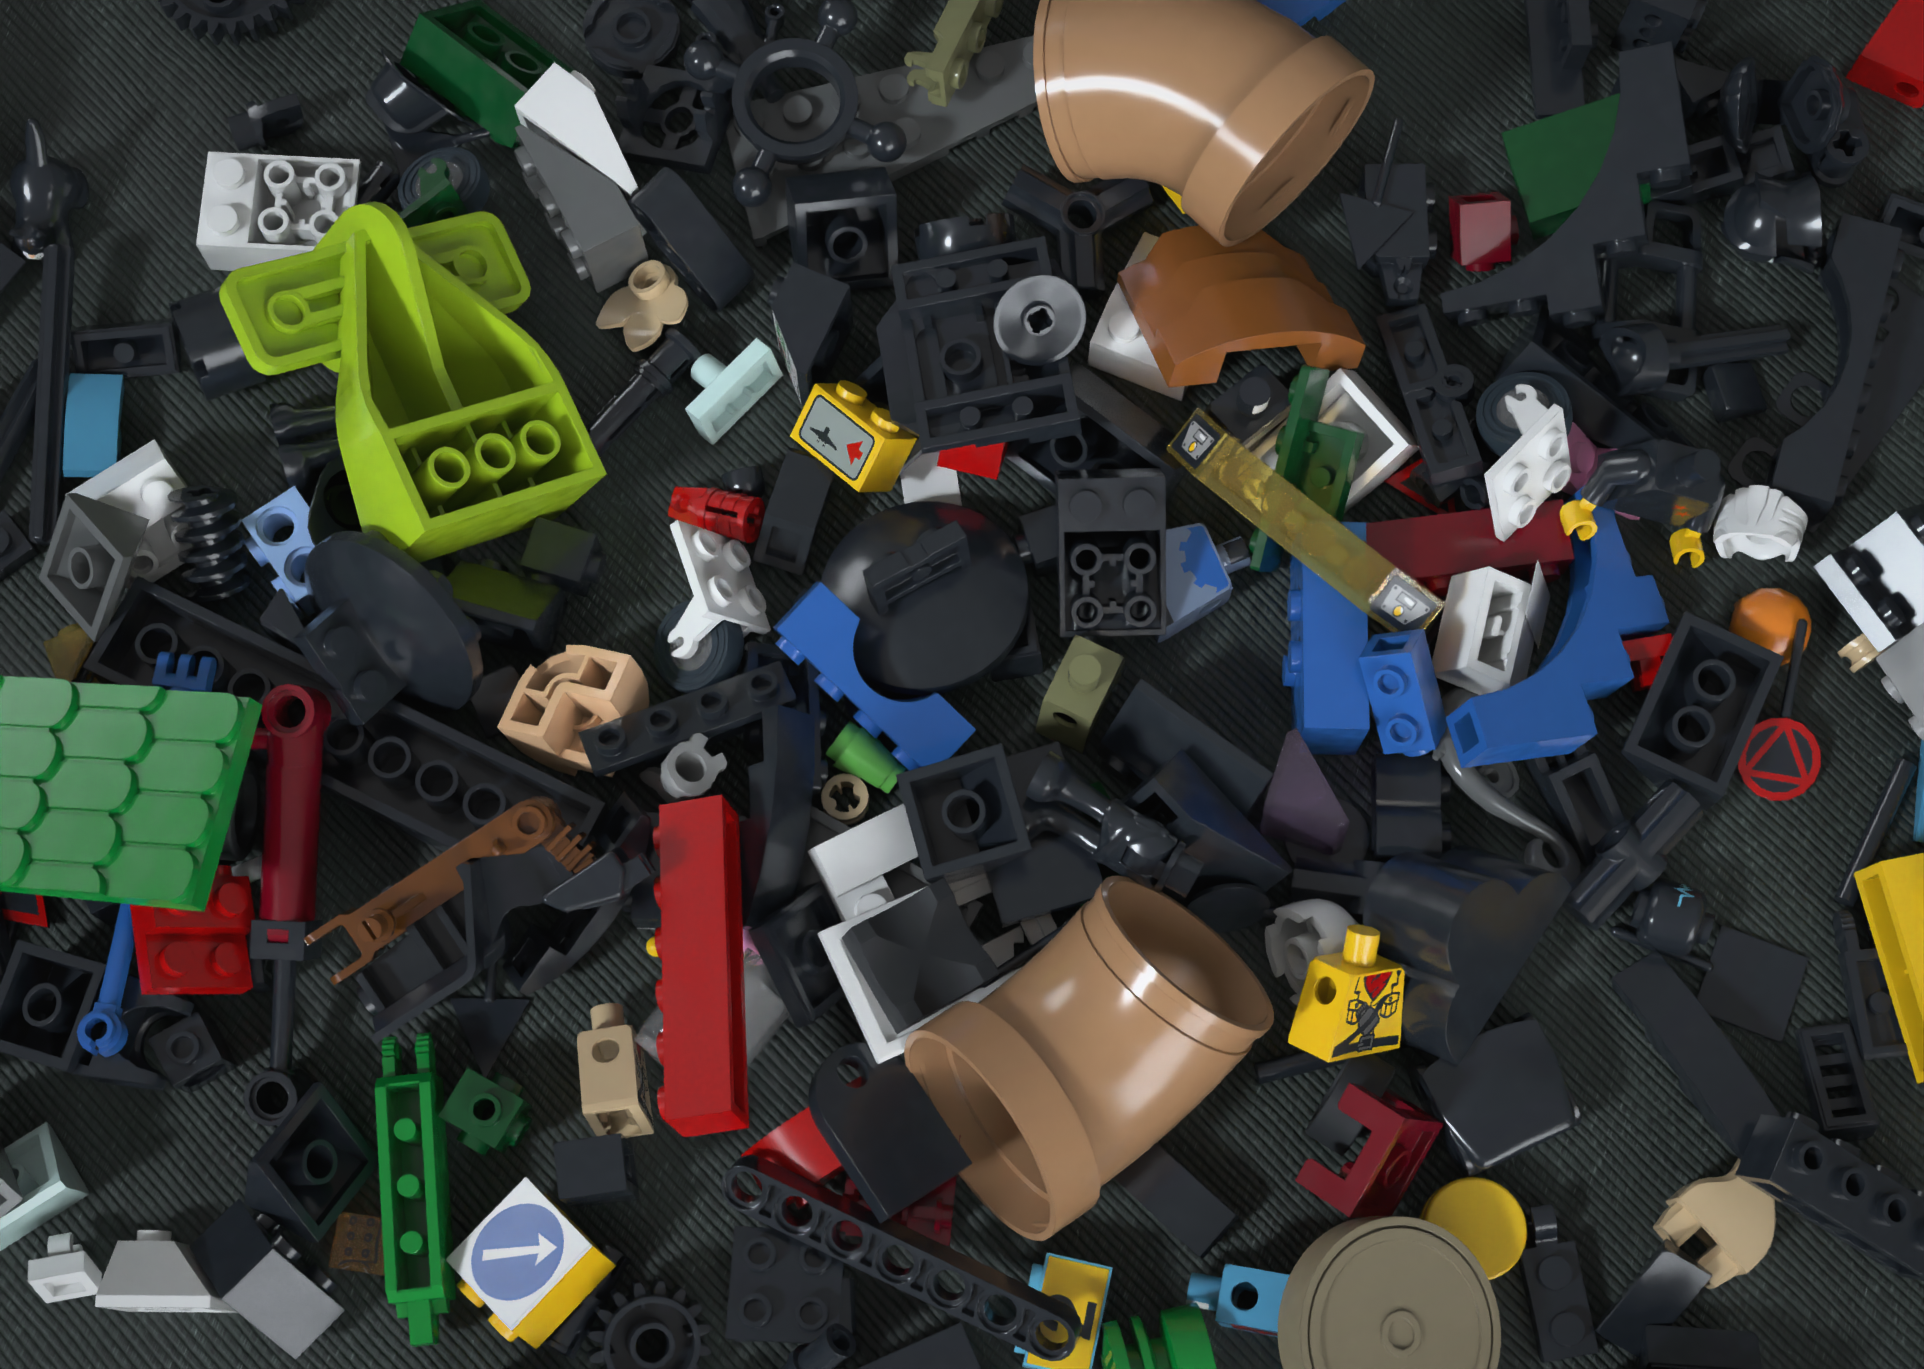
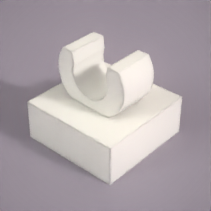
M71 1232L49 1236L47 1245L48 1257L28 1261V1282L45 1303L95 1295L102 1281L101 1271L87 1253L83 1251L82 1245H73V1234Z

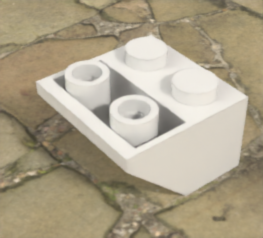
M155 439L69 492L78 493L150 519L126 585L128 589H130L137 575L153 583L184 564V562L179 561L178 554L181 551L192 548L191 543L176 542L174 536L178 531L189 528L188 523L173 522L171 519V514L185 508V504L170 502L167 496L171 491L188 486Z
M1489 566L1451 576L1432 659L1436 677L1478 695L1504 690L1525 680L1535 641L1525 615L1532 585Z

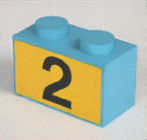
M1046 1253L1044 1265L1032 1264L1028 1286L1073 1308L1081 1319L1082 1331L1072 1353L1061 1361H1048L1015 1346L1014 1352L1024 1354L1022 1367L1030 1369H1092L1113 1267L1052 1253ZM1044 1320L1040 1323V1330L1049 1341L1061 1343L1068 1340V1332L1060 1322Z

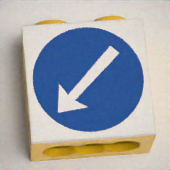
M527 1177L445 1259L462 1277L456 1285L459 1290L478 1308H481L486 1303L494 1312L488 1319L490 1324L510 1343L519 1336L535 1349L555 1331L616 1267L566 1213Z

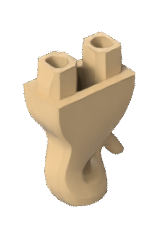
M1739 1158L1726 1175L1698 1179L1680 1188L1666 1200L1669 1207L1653 1226V1229L1663 1240L1667 1238L1677 1247H1680L1693 1234L1702 1242L1707 1250L1695 1261L1712 1273V1277L1704 1285L1707 1289L1716 1288L1730 1280L1733 1276L1747 1274L1767 1254L1774 1237L1776 1224L1775 1199L1735 1175L1741 1161Z

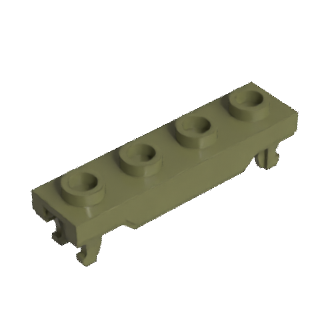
M949 0L933 30L938 42L933 53L907 52L904 58L907 66L918 65L924 68L913 69L909 72L907 76L909 86H915V84L923 86L928 90V101L935 105L947 107L956 88H963L968 76L969 62L974 53L981 52L986 39L987 26L992 17L997 18L999 16L1004 0Z

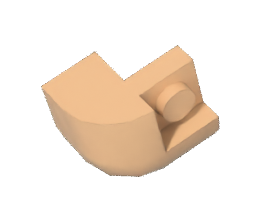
M566 645V652L550 657L537 668H534L531 664L518 681L497 728L522 753L545 766L575 776L578 770L593 773L578 732L648 708V683L643 671L631 655L586 645ZM615 772L609 773L604 776L613 777Z

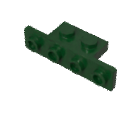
M1303 364L1300 373L1291 382L1288 394L1291 408L1287 424L1280 429L1275 444V452L1278 455L1273 476L1267 480L1262 494V503L1265 509L1261 525L1255 529L1250 540L1249 553L1252 556L1250 569L1259 572L1278 571L1290 524L1300 526L1302 521L1342 522L1365 433L1317 421L1329 377V370Z

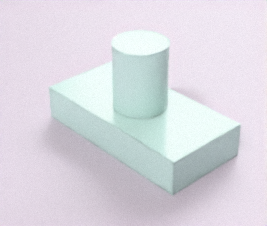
M756 338L728 366H725L711 354L700 356L693 364L690 374L691 378L705 389L685 410L699 435L714 445L783 376L771 349Z

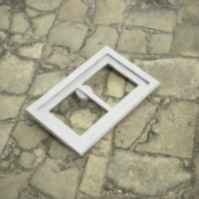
M986 874L948 884L954 893L958 907L991 893ZM922 889L818 933L877 1064L904 1053L908 1036L925 1023L958 1002L971 1001L978 1003L1021 969L1019 968L1006 974L986 988L980 987L896 1034L844 944L842 937L851 927L891 908ZM1051 914L1020 922L1030 945L1057 929Z

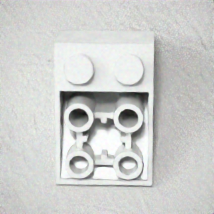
M208 152L196 246L210 269L234 271L238 268L313 251L345 210L357 204L361 169L360 159Z

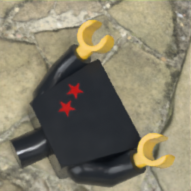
M1653 439L1598 455L1597 468L1580 491L1583 498L1566 503L1560 510V520L1564 531L1569 536L1576 528L1578 536L1582 541L1593 537L1598 528L1592 515V511L1596 506L1676 527L1684 524L1687 528L1680 529L1670 536L1669 544L1674 564H1677L1681 555L1689 552L1692 568H1697L1705 560L1700 538L1701 533L1709 531L1723 498L1725 480L1720 474L1721 460L1710 449H1697L1664 439Z

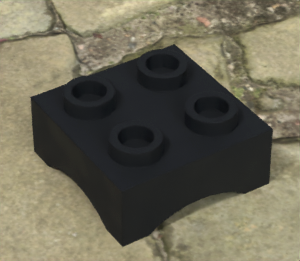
M945 878L934 882L891 908L851 927L842 937L844 944L896 1034L988 984L1000 974L992 958L982 948L968 927L958 907L954 893Z

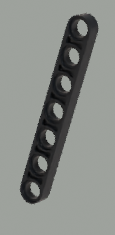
M746 1155L739 1158L722 1178L721 1190L723 1197L737 1211L1037 1357L1048 1361H1061L1072 1353L1081 1336V1319L1076 1311L1067 1304L891 1219H887L880 1224L872 1210L763 1157ZM739 1172L754 1174L761 1182L762 1194L753 1196L742 1191L737 1182V1174ZM798 1196L805 1199L812 1208V1218L802 1220L793 1216L787 1208V1198ZM847 1220L855 1223L862 1231L863 1242L851 1244L844 1241L837 1232V1222ZM891 1245L905 1247L912 1254L914 1265L904 1269L895 1266L888 1258L887 1247ZM941 1270L955 1271L964 1280L965 1290L960 1293L948 1292L940 1285L937 1277L938 1272ZM999 1294L1008 1297L1016 1306V1315L1010 1318L998 1316L989 1306V1297ZM1044 1320L1060 1322L1068 1332V1340L1061 1343L1049 1341L1042 1334L1040 1323Z

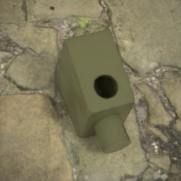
M1075 635L1045 694L1035 732L1055 742L1059 741L1060 744L1083 754L1125 669L1124 657L1090 640ZM1056 713L1066 714L1074 719L1076 723L1067 722Z

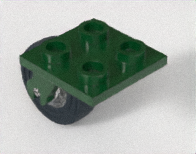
M446 147L428 152L414 161L400 179L398 198L403 211L398 215L402 218L407 228L480 212L486 204L490 193L488 175L481 162L468 150L458 147Z

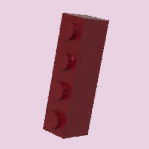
M1563 499L1544 501L1536 509L1531 521L1525 527L1517 528L1505 542L1496 538L1490 508L1366 523L1367 598L1375 597L1376 600L1394 576H1399L1420 592L1426 591L1429 597L1446 596L1451 576L1488 566L1520 580L1529 579V583L1532 584L1537 560L1546 583L1558 580L1574 560L1570 535H1566L1560 520V510L1564 506Z

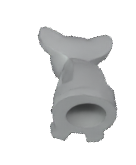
M696 733L690 737L689 741L681 742L675 746L661 764V768L648 767L639 774V777L645 784L656 790L667 804L692 800L695 797L702 796L711 789V784L715 781L717 774L723 772L726 768L727 761L723 753L711 757L704 749L708 738L701 733Z

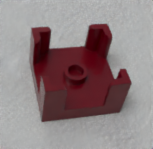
M1349 1083L1338 1102V1108L1372 1131L1356 1162L1345 1163L1338 1175L1315 1159H1307L1295 1181L1349 1218L1392 1216L1444 1123L1390 1089L1386 1088L1383 1096L1380 1098L1359 1084Z

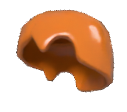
M1759 588L1740 598L1734 604L1729 632L1784 656L1780 665L1782 666L1790 663L1796 625L1799 619H1805L1808 623L1803 651L1807 647L1811 635V618L1808 608L1798 596L1782 588Z

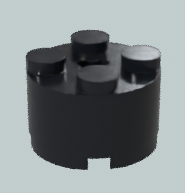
M220 286L168 304L175 326L180 330L183 347L206 401L266 381L267 377L272 376L259 373L247 361L219 297Z

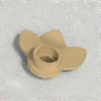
M656 260L646 261L637 266L629 277V286L615 291L606 301L597 317L596 326L599 329L623 327L625 342L632 352L643 350L652 345L661 335L664 324L680 323L688 308L687 293L678 286L676 273L670 266Z

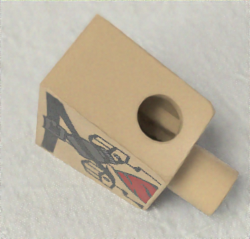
M605 1003L594 1006L590 1010L592 1030L577 1034L583 1115L596 1136L621 1133L626 1138L653 1134L654 1125L642 1044L633 1026L625 1024L623 1006L621 1004Z

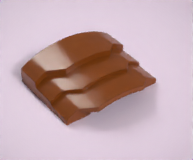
M1200 225L1168 231L1161 234L1145 260L1120 271L1117 276V282L1168 388L1217 383L1226 352L1297 345L1307 365L1334 371L1339 368H1358L1366 347L1348 311L1334 303L1325 285L1315 278L1305 257L1294 250L1284 247L1263 230H1260L1243 242L1230 247L1222 246Z

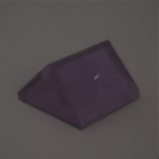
M1296 728L1286 734L1264 804L1259 833L1325 854L1334 855L1342 849L1349 819Z

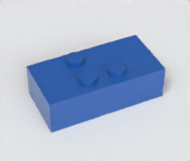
M1302 521L1290 552V589L1288 591L1287 616L1288 621H1291V640L1288 645V655H1283L1282 685L1283 687H1291L1292 754L1355 755L1370 729L1369 696L1359 662V656L1368 643L1366 522Z

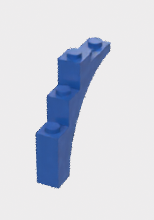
M1583 487L1565 501L1564 505L1573 500H1581L1583 497L1580 491ZM1599 506L1594 508L1592 515L1598 528L1595 535L1590 539L1580 540L1576 528L1570 534L1574 560L1569 565L1570 585L1566 613L1553 647L1536 672L1529 678L1507 689L1471 697L1445 718L1461 768L1572 753L1598 734L1594 723V714L1587 700L1607 698L1634 678L1630 666V658L1624 649L1622 641L1651 637L1670 623L1664 600L1659 594L1653 575L1635 576L1631 557L1625 548L1615 519L1614 510Z

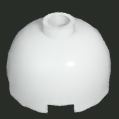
M1310 899L1276 908L1273 911L1277 915L1275 924L1265 928L1266 952L1275 978L1285 973L1290 986L1297 993L1290 997V1000L1297 1006L1308 967L1315 956L1343 952L1347 926L1360 925L1343 907L1332 901Z

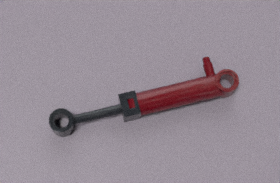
M293 684L277 686L265 697L261 714L266 728H256L251 749L267 750L260 915L259 919L251 920L250 959L274 960L270 1067H265L264 1072L251 1079L246 1086L243 1098L245 1109L250 1118L258 1124L265 1126L280 1125L313 1085L307 1073L300 1068L292 1067L297 961L321 958L322 938L309 946L304 941V938L323 925V920H315L323 738L324 731L330 724L332 712L327 697L318 689ZM299 698L305 705L306 713L301 724L295 727L289 720L288 710L292 702ZM275 1082L284 1086L288 1093V1102L284 1109H280L272 1101L271 1090Z

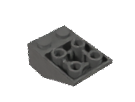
M521 124L515 127L521 147L514 149V153L523 170L521 172L534 199H540L546 211L544 212L545 218L557 240L562 239L568 251L566 255L578 279L581 281L588 277L595 291L599 293L629 278L637 266L649 261L640 225L616 182Z

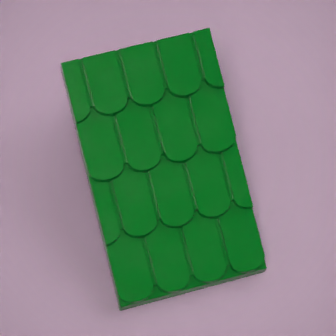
M0 675V891L205 912L263 705L250 697H236L230 693L165 690L160 686L75 683L58 678Z

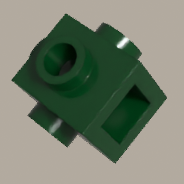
M467 1067L438 1116L461 1129L456 1140L485 1156L488 1149L492 1147L504 1154L509 1145L517 1147L526 1135L532 1123V1118L527 1115L532 1105L520 1098L525 1088L498 1072L495 1073L490 1081ZM495 1107L494 1115L486 1120L488 1111Z

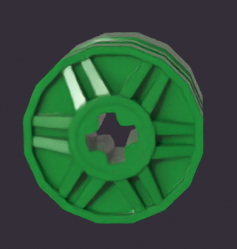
M1197 1302L1160 1310V1337L1153 1339L1149 1338L1139 1315L1130 1317L1132 1343L1126 1345L1124 1344L1117 1320L1102 1323V1369H1217L1206 1325Z

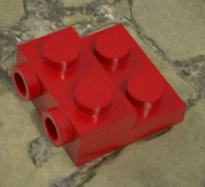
M218 865L205 912L130 904L142 995L243 994L253 988L246 934L251 932V920H255L249 876H233L230 866Z

